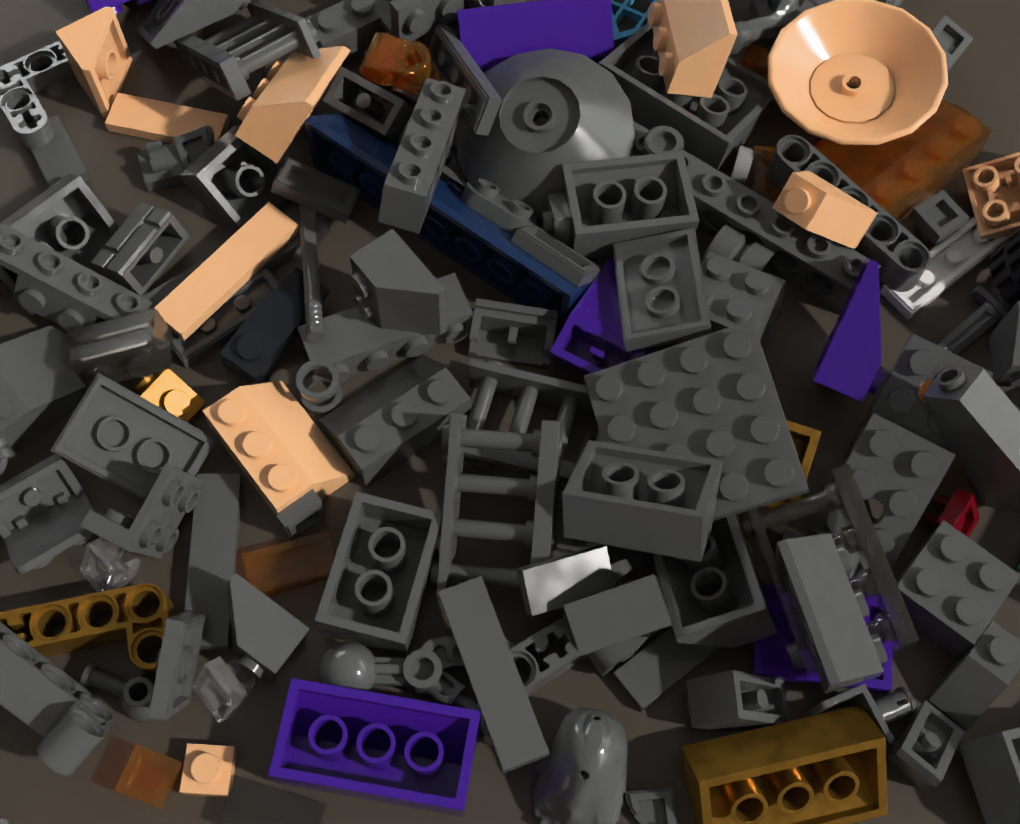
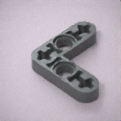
M60 41L0 66V106L20 142L28 148L44 146L55 135L54 127L35 93L75 75ZM51 65L45 70L37 71L41 67ZM29 102L26 106L13 110L19 104ZM34 121L37 127L30 129L27 124Z

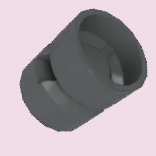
M724 225L712 240L701 262L710 251L766 273L775 253L757 242L750 245L746 244L745 235Z

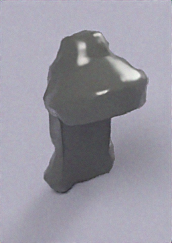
M751 0L749 3L750 20L735 22L738 35L730 54H737L743 47H747L757 41L776 39L780 30L803 12L801 7L798 6L799 0Z

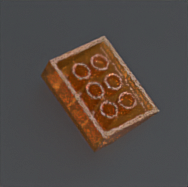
M941 100L937 112L912 134L880 145H840L822 139L814 147L893 218L900 222L911 213L914 207L930 198L958 175L962 169L974 162L993 132L964 107Z

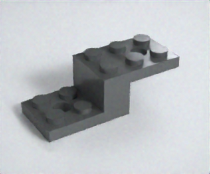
M913 333L850 445L851 452L810 525V529L820 535L831 533L832 538L835 534L843 537L861 556L888 571H891L956 456L951 451V446L929 407L920 399L918 394L919 386L927 379H936L937 375L946 365L982 368ZM984 369L992 377L994 373ZM866 499H876L883 505V515L875 522H866L857 513L859 504Z

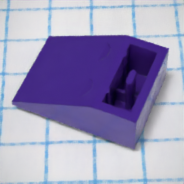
M613 254L570 313L550 350V354L556 363L583 377L651 354L656 348L652 347L626 352Z

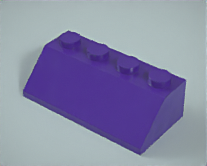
M539 0L457 10V37L483 73L515 54L548 48L582 54L599 64L600 61L614 51L611 0Z
M291 678L268 776L278 784L464 817L481 711Z

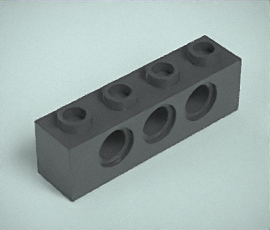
M426 78L385 180L378 222L414 233H420L459 125L466 89L451 85L445 81Z

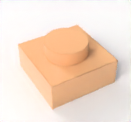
M187 743L179 792L183 795L231 798L238 749L235 746Z

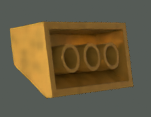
M861 704L681 746L685 786L696 824H853L888 815L886 738Z

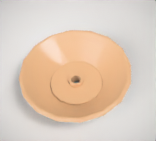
M833 0L804 10L780 30L768 55V87L782 113L808 134L840 145H880L912 134L937 112L948 86L946 54L931 29L906 10L876 0Z

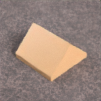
M103 7L55 31L78 83L102 117L106 119L117 92H121L132 61V56L112 7Z

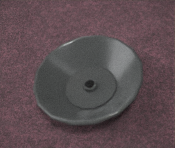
M548 48L515 54L486 71L484 75L502 99L489 135L475 134L462 113L455 134L458 164L468 181L477 182L481 178L492 182L499 187V194L511 201L516 199L526 203L534 210L532 215L537 220H540L541 211H547V194L563 192L562 164L629 157L635 138L631 102L611 72L585 55ZM540 117L548 119L546 124L541 126L534 124V122Z

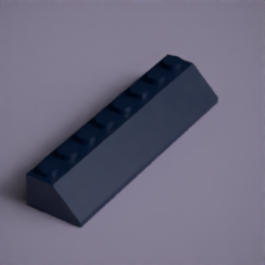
M341 114L309 116L305 120L314 168L361 189L359 198L380 211L383 186L398 149L388 141L382 142L370 134L361 123L357 121L352 122ZM439 179L420 233H411L519 305L557 310L556 330L561 332L570 313L592 282L577 287L511 243L510 241L514 234L509 233L467 207L460 199L461 190L455 184Z

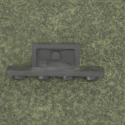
M0 224V265L18 274L12 301L21 305L27 311L36 313L60 325L64 330L75 333L88 341L97 330L100 318L135 335L152 313V309L155 306L153 302L6 224Z

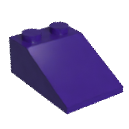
M866 257L813 370V381L863 402L867 392L872 395L876 393L885 374L882 366H880L882 355L879 263Z

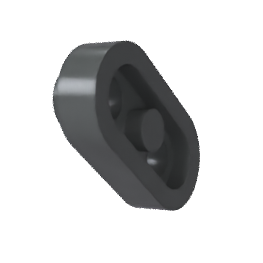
M479 178L477 182H467L460 196L461 201L467 207L511 234H515L517 229L537 224V219L532 215L534 210L529 205L516 199L511 201L499 194V187L488 180Z

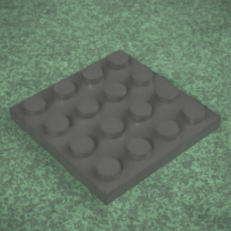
M753 319L584 376L602 442L722 461L713 521L810 492Z

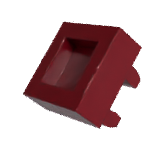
M957 488L951 499L944 495H935L933 498L935 508L943 512L938 516L924 513L922 517L925 526L932 531L944 520L969 538L980 519L974 494Z

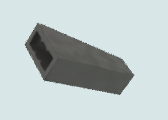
M946 365L922 397L984 506L1020 513V411L983 368Z

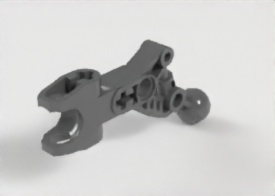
M627 558L611 564L615 587L620 586L634 569ZM561 607L557 611L562 617L518 645L513 644L507 639L506 641L515 664L527 671L529 679L523 685L529 697L530 694L587 657L590 658L601 676L612 672L633 658L639 649L661 629L580 656L565 609ZM453 635L431 639L420 649L411 652L406 658L375 657L372 651L361 643L353 641L337 643L324 654L318 669L320 683L370 691L373 685L406 686L412 693L429 695L439 704L481 711L478 703L463 693L466 687L446 672L449 668L464 667ZM548 643L554 648L560 645L564 648L561 658L556 653H552L542 659L539 668L536 660L544 656ZM481 713L479 722L480 737L486 744L493 745Z

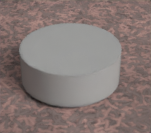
M740 145L730 177L744 186L755 153L752 148Z

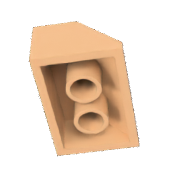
M657 0L656 3L652 2L648 11V25L652 26L653 49L658 51L659 75L664 78L667 93L712 98L738 35L728 0Z
M347 47L319 48L321 56L316 59L293 51L284 64L277 60L267 77L263 78L252 97L249 96L240 109L237 118L243 122L235 136L275 163H278L351 51Z
M282 380L239 386L203 410L213 433L275 515L282 512L312 489L323 500L355 477L354 472Z

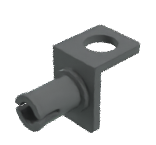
M864 683L817 704L806 711L804 715L809 717L822 714L842 704L844 708L861 704L885 736L887 748L895 744V739L888 725L905 717L913 716L916 713L917 707L915 700L901 706L897 705L901 700L912 695L904 687H898L894 691L873 700Z

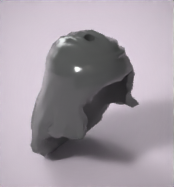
M579 707L567 714L563 719L549 750V756L543 758L536 768L538 771L536 774L537 783L533 788L534 807L531 811L540 820V824H616L620 820L623 794L626 792L628 744L624 727L610 714L596 709Z

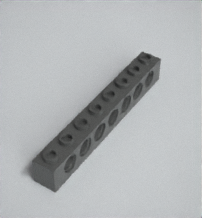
M633 121L635 138L629 157L643 155L644 137L649 131ZM683 150L699 216L697 228L714 238L720 229L727 225L745 235L746 244L750 245L757 242L773 251L775 256L768 271L840 313L866 257L850 247L805 230L772 208L774 203Z

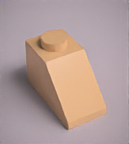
M811 171L792 172L772 207L805 230L852 249L858 246L877 215V212Z

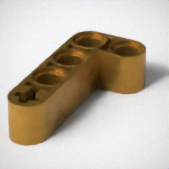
M141 583L0 612V622L12 632L17 631L19 634L16 635L45 657L127 641L131 661L144 673L156 676V662L146 663V654L152 646L162 644L166 619L175 616L176 610L173 602L157 585ZM153 600L160 601L159 608L154 615L141 618V610L144 605ZM106 610H113V616L109 623L102 627H95V621L99 614ZM66 619L64 630L55 637H49L51 626L56 621Z

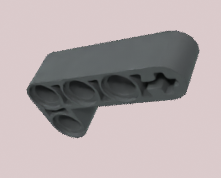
M0 622V704L44 737L37 747L41 760L55 772L64 776H70L105 738L114 722V715L104 702Z

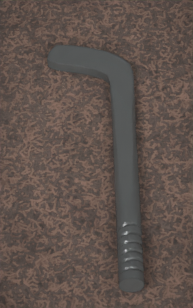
M298 204L306 333L309 341L319 342L324 338L316 235V211Z

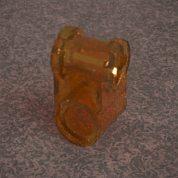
M382 32L375 33L359 68L360 73L365 78L376 84L390 85L415 93H421L426 78L439 81L438 69L431 62L430 52L424 44L396 38Z

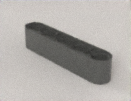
M787 135L781 138L776 145L768 168L771 180L780 189H783L792 172L811 171L877 212L876 217L854 250L881 265L879 279L892 290L906 292L913 289L930 264L931 256L926 246L806 139L797 135Z

